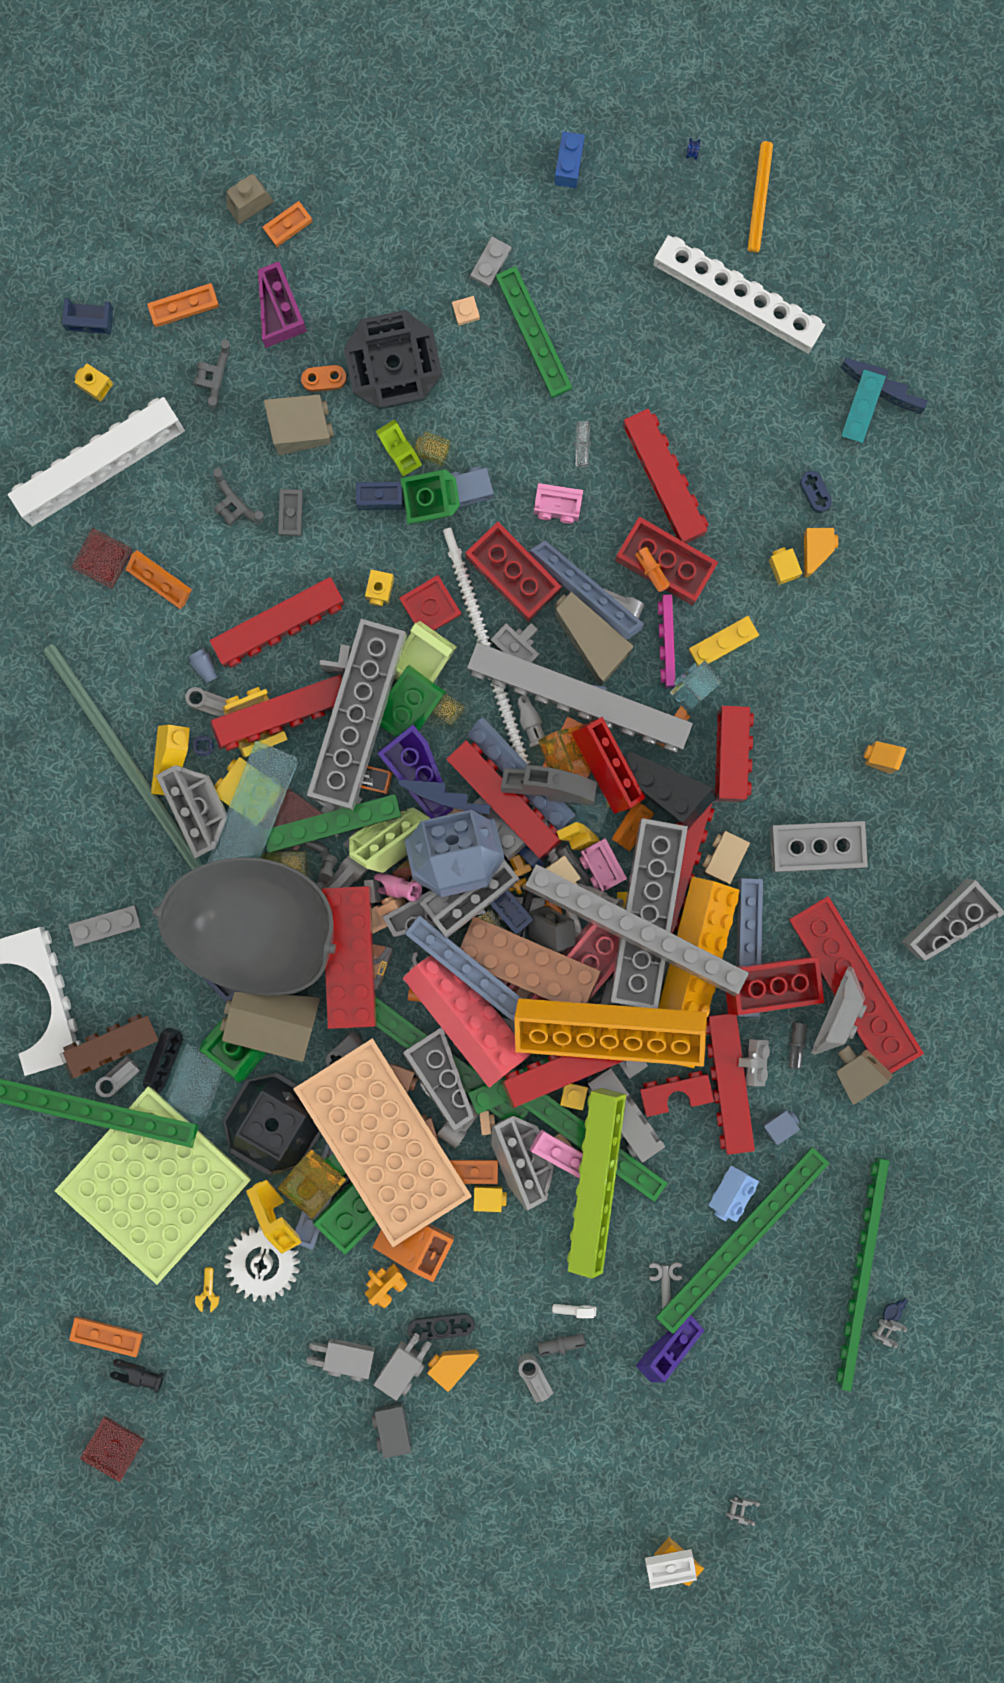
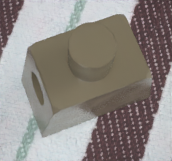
M254 174L240 180L226 192V207L238 225L274 202L266 188Z
M847 1045L838 1052V1055L845 1064L837 1070V1075L853 1105L888 1083L893 1077L868 1050H864L856 1056L850 1046Z

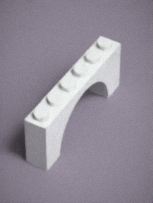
M44 927L34 928L0 939V964H17L35 973L46 986L51 1000V1018L46 1032L34 1046L19 1053L25 1076L63 1065L59 1055L64 1052L63 1047L76 1042L77 1046L82 1044L80 1040L77 1041L75 1035L77 1031L76 1021L74 1018L71 1019L68 1011L71 1009L69 998L67 996L64 997L62 988L65 987L61 974L58 975L56 970L58 965L57 956L54 952L51 953L49 944L52 943L49 931H45Z

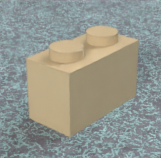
M724 831L722 835L717 834L712 844L715 849L712 855L708 854L702 864L705 867L703 873L729 885L750 843L727 831Z

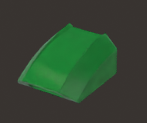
M447 470L400 478L407 512V524L416 525L452 516L460 506L456 478Z
M221 1020L202 1041L199 1051L239 1083L247 1078L261 1059L265 1057L266 1052L222 1041L224 1031H220Z

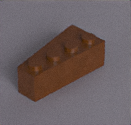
M141 1014L127 1019L129 1024L120 1027L119 1023L106 1028L108 1033L99 1036L98 1033L85 1037L86 1042L77 1046L76 1042L63 1047L64 1052L59 1055L70 1080L159 1041L148 1015L142 1017Z

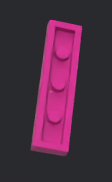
M663 595L662 601H658V615H662V624L658 625L659 638L663 637V646L659 647L660 660H664V669H660V681L665 683V688H674L676 684L672 595Z

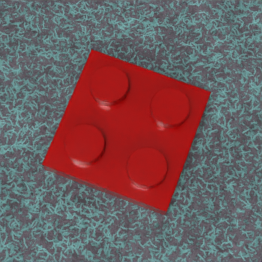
M438 575L399 598L414 624L421 621L434 631L462 615Z

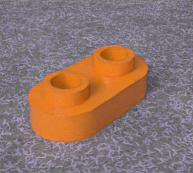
M337 365L308 368L301 376L303 387L310 392L337 390L342 388L347 380L344 369ZM337 373L339 377L335 380L332 379L331 375ZM310 376H316L314 382H310L308 379Z

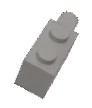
M417 1333L412 1336L408 1344L403 1341L400 1342L374 1383L375 1387L396 1401L401 1394L403 1396L407 1394L412 1386L410 1380L413 1376L418 1377L425 1366L422 1362L431 1343L428 1341L424 1343L420 1352L412 1348L419 1340Z
M330 1338L328 1345L316 1342L310 1343V1349L324 1352L326 1357L322 1359L309 1356L306 1360L308 1364L323 1367V1370L328 1371V1374L339 1377L341 1374L349 1375L350 1379L356 1381L369 1379L375 1347Z

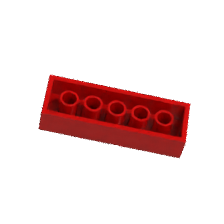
M371 887L322 888V892L327 898L332 911L334 925L332 944H336L335 953H330L325 967L328 1029L374 1027L377 1025Z

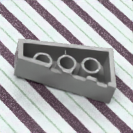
M965 879L902 943L916 958L926 961L950 947L951 944L959 939L967 937L976 929L989 924L993 919L1004 915V910L976 880Z
M430 889L421 894L417 901H408L399 908L383 915L393 937L405 934L419 915L432 926H437L420 904L421 901L433 893V890ZM485 909L480 911L477 915L486 913Z
M441 1027L404 1051L403 1056L451 1130L455 1132L473 1120L474 1117L444 1030Z
M610 1067L587 1082L590 1086L587 1090L589 1094H591V1091L600 1088L626 1094L621 1138L625 1137L629 1145L626 1148L633 1158L638 1156L643 1163L665 1148Z

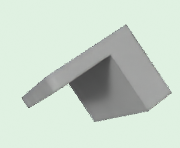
M341 644L338 662L320 660L319 665L324 672L344 675L352 648Z

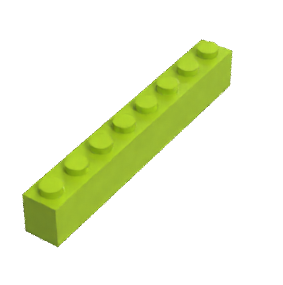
M605 1088L591 1091L588 1097L589 1111L588 1117L585 1120L586 1134L582 1143L583 1157L579 1166L580 1180L576 1188L577 1203L573 1211L574 1226L570 1234L572 1242L567 1256V1262L569 1263L568 1272L591 1279L603 1274L626 1094Z

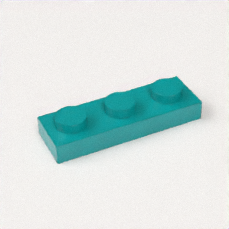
M864 369L841 436L861 443L864 442L886 378L885 375Z

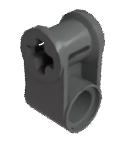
M356 1031L349 1034L337 1047L329 1052L326 1056L327 1067L331 1065L333 1055L344 1057L365 1043Z

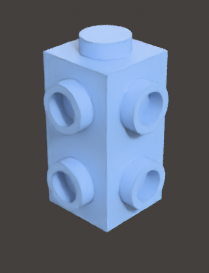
M730 1166L708 1206L716 1210L714 1215L720 1219L727 1221L729 1218L737 1222L743 1214L750 1197L755 1193L759 1181L745 1172Z

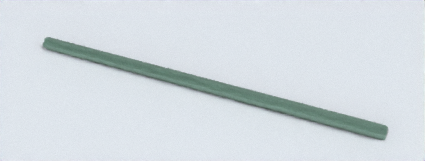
M53 644L47 646L43 650L45 655L190 868L193 870L204 865L199 857L194 858L183 833L158 796L151 794V786L60 652Z

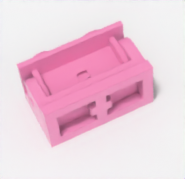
M538 483L534 515H538V518L542 520H551L552 517L559 518L562 523L573 524L574 521L579 520L583 490Z
M606 839L580 852L582 857L579 859L585 870L589 868L593 875L590 881L594 888H600L601 891H605L627 879Z

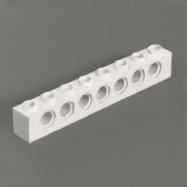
M668 235L654 259L653 266L807 354L810 353L825 326L817 316H809L802 312L798 305L788 304L783 301L780 295L774 292H767L763 289L762 285L755 281L750 282L746 280L736 270L730 271L719 260L709 259L700 249L688 247L678 237ZM683 256L687 262L679 263L676 257ZM702 267L706 270V273L698 274L695 269ZM721 278L726 284L720 286L716 284L715 279ZM740 289L744 291L745 296L739 297L734 291ZM757 300L762 301L765 307L758 308L754 302ZM781 312L784 318L777 319L773 313ZM800 323L804 329L796 330L793 324Z

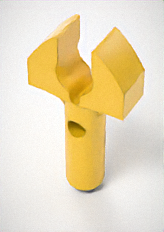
M212 1267L204 1269L203 1292L201 1295L195 1296V1304L201 1312L204 1309L203 1301L207 1296L211 1301L210 1312L219 1304L220 1296H216L212 1292L214 1272Z

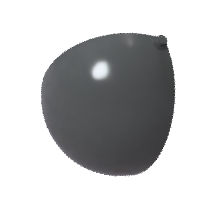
M242 857L222 859L204 864L177 880L165 894L161 905L154 907L152 915L158 919L159 931L165 944L178 960L201 977L225 988L243 993L276 996L301 991L311 986L320 978L325 970L330 953L334 954L336 950V944H332L334 934L332 911L321 889L301 872L271 860Z

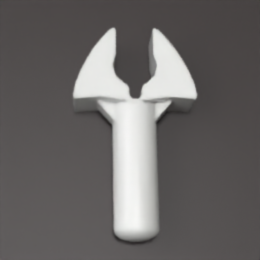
M554 1304L552 1312L576 1315V1318H594L596 1316V1307L590 1305Z

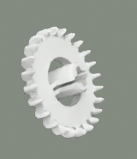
M260 1226L258 1227V1232L253 1227H250V1235L242 1231V1240L237 1237L233 1239L237 1246H228V1249L233 1254L225 1255V1258L231 1260V1262L225 1264L224 1267L232 1271L227 1273L226 1277H234L230 1286L239 1285L236 1293L244 1289L245 1299L252 1293L254 1302L259 1295H261L262 1302L266 1301L267 1295L274 1301L276 1298L275 1292L283 1296V1287L288 1290L291 1289L288 1281L296 1282V1277L292 1273H299L300 1270L294 1265L300 1263V1260L293 1258V1256L298 1254L299 1251L290 1249L281 1254L264 1236ZM261 1247V1252L252 1259L250 1264L252 1272L256 1275L254 1278L247 1270L246 1258L253 1249ZM272 1249L279 1259V1269L272 1278L264 1280V1275L273 1266V1259L269 1255V1251ZM263 1257L264 1264L267 1266L260 1272V1265L256 1263Z

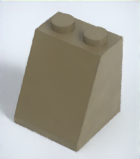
M320 395L264 400L273 443L278 455L331 444L330 437L334 436L331 423L326 422L325 415L329 414L326 401L321 400Z

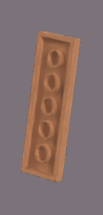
M473 917L460 946L464 952L494 976L550 1001L588 1003L601 974V971L477 917Z

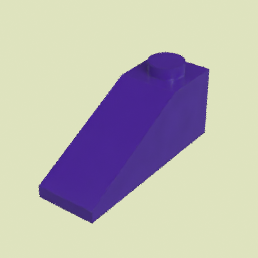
M690 1315L674 1334L668 1331L651 1346L636 1367L650 1382L665 1383L704 1332V1329Z

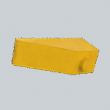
M174 725L158 726L151 794L165 795L156 775L175 765L183 767L188 751L190 728Z

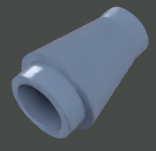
M204 648L188 657L191 661L189 664L202 677L205 683L217 678L209 652L206 653Z

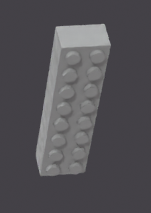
M364 619L360 620L307 793L309 798L354 811L407 638L405 631Z
M642 818L638 826L625 910L670 932L688 826ZM619 938L608 1004L658 1009L665 961Z

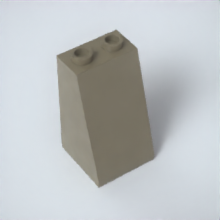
M572 592L568 596L564 594L555 604V617L597 683L602 686L630 655L634 646Z
M234 992L232 1001L227 1000L224 1014H227L228 1017H223L220 1031H224L222 1041L303 1062L320 998L290 995L265 996Z

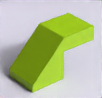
M395 420L375 431L403 477L422 465L413 447L406 440Z

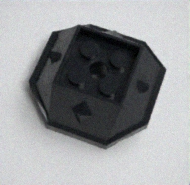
M406 310L361 319L344 347L353 394L379 410L425 401L442 378L433 330ZM391 360H397L399 365L395 368H390L388 363Z
M279 1072L247 1079L223 1118L229 1152L268 1176L302 1167L320 1137L321 1132L294 1091V1088L299 1084ZM269 1118H275L278 1121L279 1126L277 1130L268 1128L267 1121Z

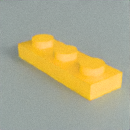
M749 616L688 650L698 668L701 669L757 638L759 634Z

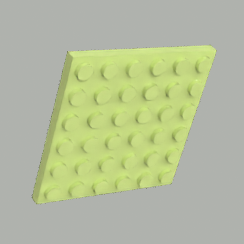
M147 1087L128 1108L188 1122L150 1087ZM110 1129L57 1187L55 1192L157 1285L252 1179L198 1130L194 1146L189 1148Z

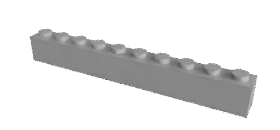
M478 642L467 667L468 671L472 672V677L484 680V677L493 680L492 684L498 687L505 688L506 685L514 688L513 692L519 695L526 696L527 693L536 696L535 700L548 704L550 701L557 704V709L568 713L571 709L579 712V717L589 721L591 718L598 719L603 717L608 728L612 729L613 726L621 728V733L634 737V734L643 736V741L655 745L656 742L664 744V749L677 753L678 750L683 751L693 725L691 722Z
M537 864L524 889L733 996L739 994L749 974Z

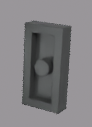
M280 489L278 535L302 536L303 490Z

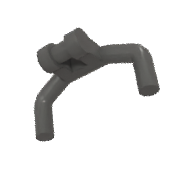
M226 339L221 341V351L216 366L198 362V373L193 382L194 386L210 389L208 406L212 410L216 409L218 405L220 386L230 353V342ZM207 373L213 374L212 381L206 380Z
M216 468L213 472L214 479L226 498L214 508L215 512L218 515H222L229 526H232L243 515L258 525L264 522L263 512L259 510L254 512L249 509L232 491L223 477L222 470ZM231 504L236 508L233 513L228 510Z
M312 841L305 843L304 847L321 853L322 867L316 885L322 891V888L332 878V869L336 866L337 858L330 855V851L325 845Z

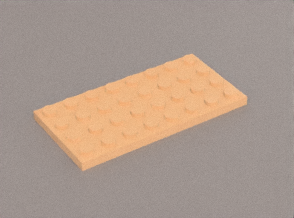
M373 1038L294 1088V1091L392 1247L472 1197Z

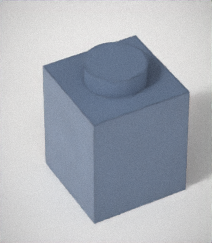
M785 1109L761 1124L776 1145H779L800 1130L797 1126L799 1120L792 1111L788 1113Z

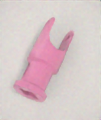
M384 873L374 876L375 880L381 881L384 885L378 889V892L395 898L404 897L412 902L420 898L422 886L418 882H407L404 878Z

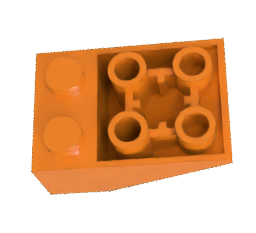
M428 1224L392 1247L381 1229L372 1248L413 1273L434 1282L455 1236Z

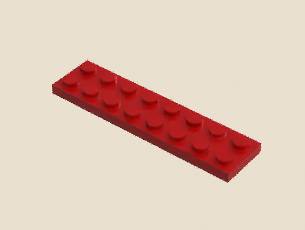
M829 896L788 919L810 957H819L821 975L834 996L838 991L848 966L854 969L865 996L863 1004L867 1006L862 1018L857 1017L854 1023L858 1027L856 1033L865 1048L891 1074L923 1055V1051Z

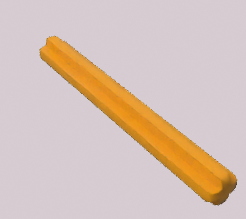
M763 141L760 145L748 241L749 252H759L761 246L773 143Z

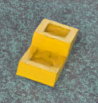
M578 822L557 831L559 839L569 841L572 850L582 851L600 842L594 832Z

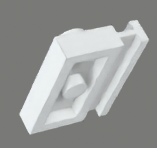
M691 1549L645 1558L651 1589L697 1580Z

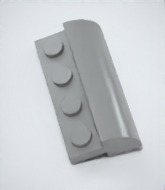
M503 860L487 887L440 897L433 892L421 901L420 904L444 936L448 938L520 879L507 862Z

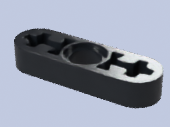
M168 1027L161 1033L143 1079V1087L145 1089L150 1087L157 1093L164 1089L183 1041V1035L180 1031ZM166 1055L164 1064L160 1066L161 1058Z
M467 1313L416 1318L408 1326V1335L412 1338L416 1333L415 1331L412 1332L416 1324H420L421 1328L428 1327L427 1322H432V1335H428L429 1330H423L421 1335H419L418 1341L467 1336L474 1330L475 1322L473 1317ZM463 1318L466 1319V1322L471 1323V1325L467 1326V1330H463L461 1326L454 1328L456 1332H451L452 1324L450 1319H454V1324L461 1323ZM445 1321L448 1325L447 1331L438 1333L434 1327L436 1322Z

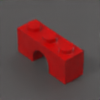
M699 1070L688 1073L689 1077L680 1079L679 1075L666 1078L665 1083L657 1084V1080L643 1083L644 1087L639 1088L645 1116L649 1117L669 1112L667 1100L676 1091L686 1093L691 1107L714 1102L708 1074H702V1071Z

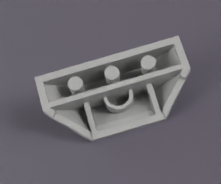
M177 765L156 775L194 858H198L215 849L227 822L228 815L209 775Z
M848 966L811 1050V1053L814 1055L843 1045L848 1038L853 1039L858 1028L854 1025L856 1018H862L867 1007L863 1004L865 996L854 969Z
M510 1116L492 1126L491 1145L508 1187L526 1210H530L547 1200L554 1166L551 1162L530 1150L534 1139L540 1133L538 1126L515 1116Z

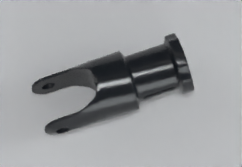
M121 1359L113 1361L114 1366L124 1369L128 1375L114 1371L110 1373L112 1379L138 1388L143 1386L153 1389L155 1393L160 1391L165 1376L164 1373L158 1374L148 1371L144 1366Z

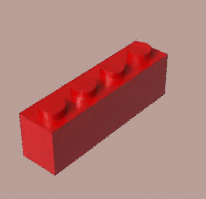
M603 717L588 722L571 732L614 814L630 809L645 799Z

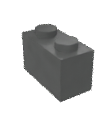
M548 906L528 912L533 918V921L528 924L530 938L555 952H563L566 948L575 945L573 919Z
M403 1402L376 1407L375 1414L372 1415L373 1428H378L379 1437L376 1438L378 1452L383 1453V1458L411 1453L412 1444Z

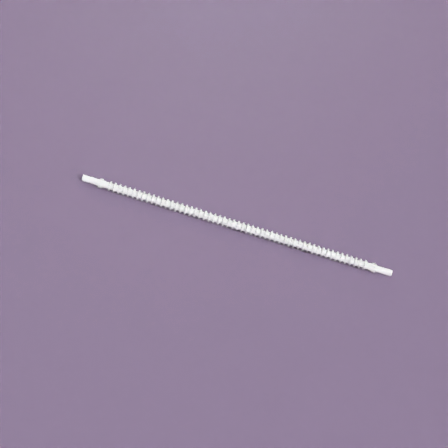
M452 528L444 529L443 532L449 548L448 555L454 563L452 568L456 569L454 574L458 575L456 580L460 581L458 586L462 587L460 592L464 593L462 599L466 600L464 605L468 606L466 611L470 612L468 617L472 618L470 623L474 624L472 630L476 631L474 636L478 637L476 642L490 647L492 645L491 642H488L490 637L486 636L488 631L484 630L486 624L482 623L484 618L480 617L482 612L478 611L480 606L476 605L478 600L474 599L476 593H472L474 587L470 586L472 581L468 580L470 575L466 574L468 569L464 568L465 562H462L461 548L457 546ZM491 683L490 685L494 686L492 691L496 692L494 698L498 699L496 704L500 705L498 710L502 711L501 717H504L503 723H506L505 730H508L507 736H510L509 742H512L511 747L527 764H530V761L526 759L528 755L524 753L526 748L522 747L524 742L520 741L522 736L518 735L520 730L516 729L518 726L514 722L516 717L512 716L514 711L510 710L512 705L508 704L510 699L506 698L508 692L504 691L505 688ZM529 802V804L533 806V808H531V810L533 811L536 807L531 802ZM546 818L542 820L547 825V827L551 825L550 823H547ZM556 848L548 854L549 858L547 861H550L551 864L559 859L555 854ZM566 910L565 916L574 920L576 938L582 931L578 916Z

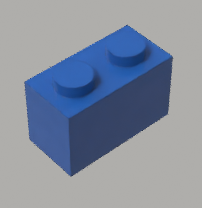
M562 132L554 185L577 188L585 135Z

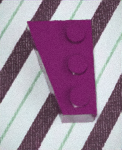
M278 261L258 269L262 341L265 348L307 332L280 262Z

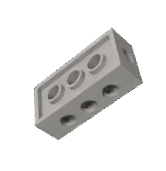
M865 821L773 825L769 827L772 872L868 867ZM838 840H842L845 843L846 847L843 852L837 849L836 844ZM815 841H819L822 844L823 850L821 853H817L814 850L813 845ZM792 842L799 844L800 851L798 854H794L791 851L790 846Z

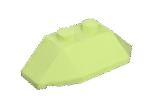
M413 807L407 809V811H401L402 817L364 827L349 838L350 858L367 869L383 873L407 855L404 840L413 834L421 821L430 818Z

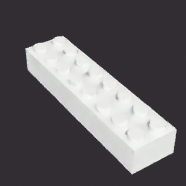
M156 398L150 401L148 407L142 411H134L128 416L129 419L122 423L113 424L108 432L103 435L94 436L90 439V443L84 447L80 446L73 449L68 457L54 461L49 469L44 472L38 471L31 476V480L15 485L12 488V492L8 493V496L21 517L33 527L185 432L165 398Z

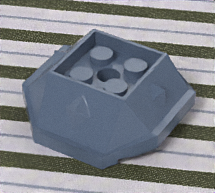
M473 810L421 821L413 834L404 840L413 880L433 890L440 897L487 887L492 880L493 874L504 860V853L495 819L483 817Z

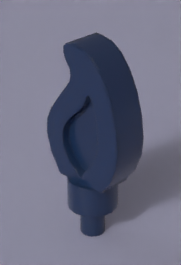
M904 1298L902 1301L899 1300L896 1303L888 1304L884 1309L882 1320L889 1322L891 1319L897 1322L901 1318L902 1310L906 1307L905 1304L908 1300Z

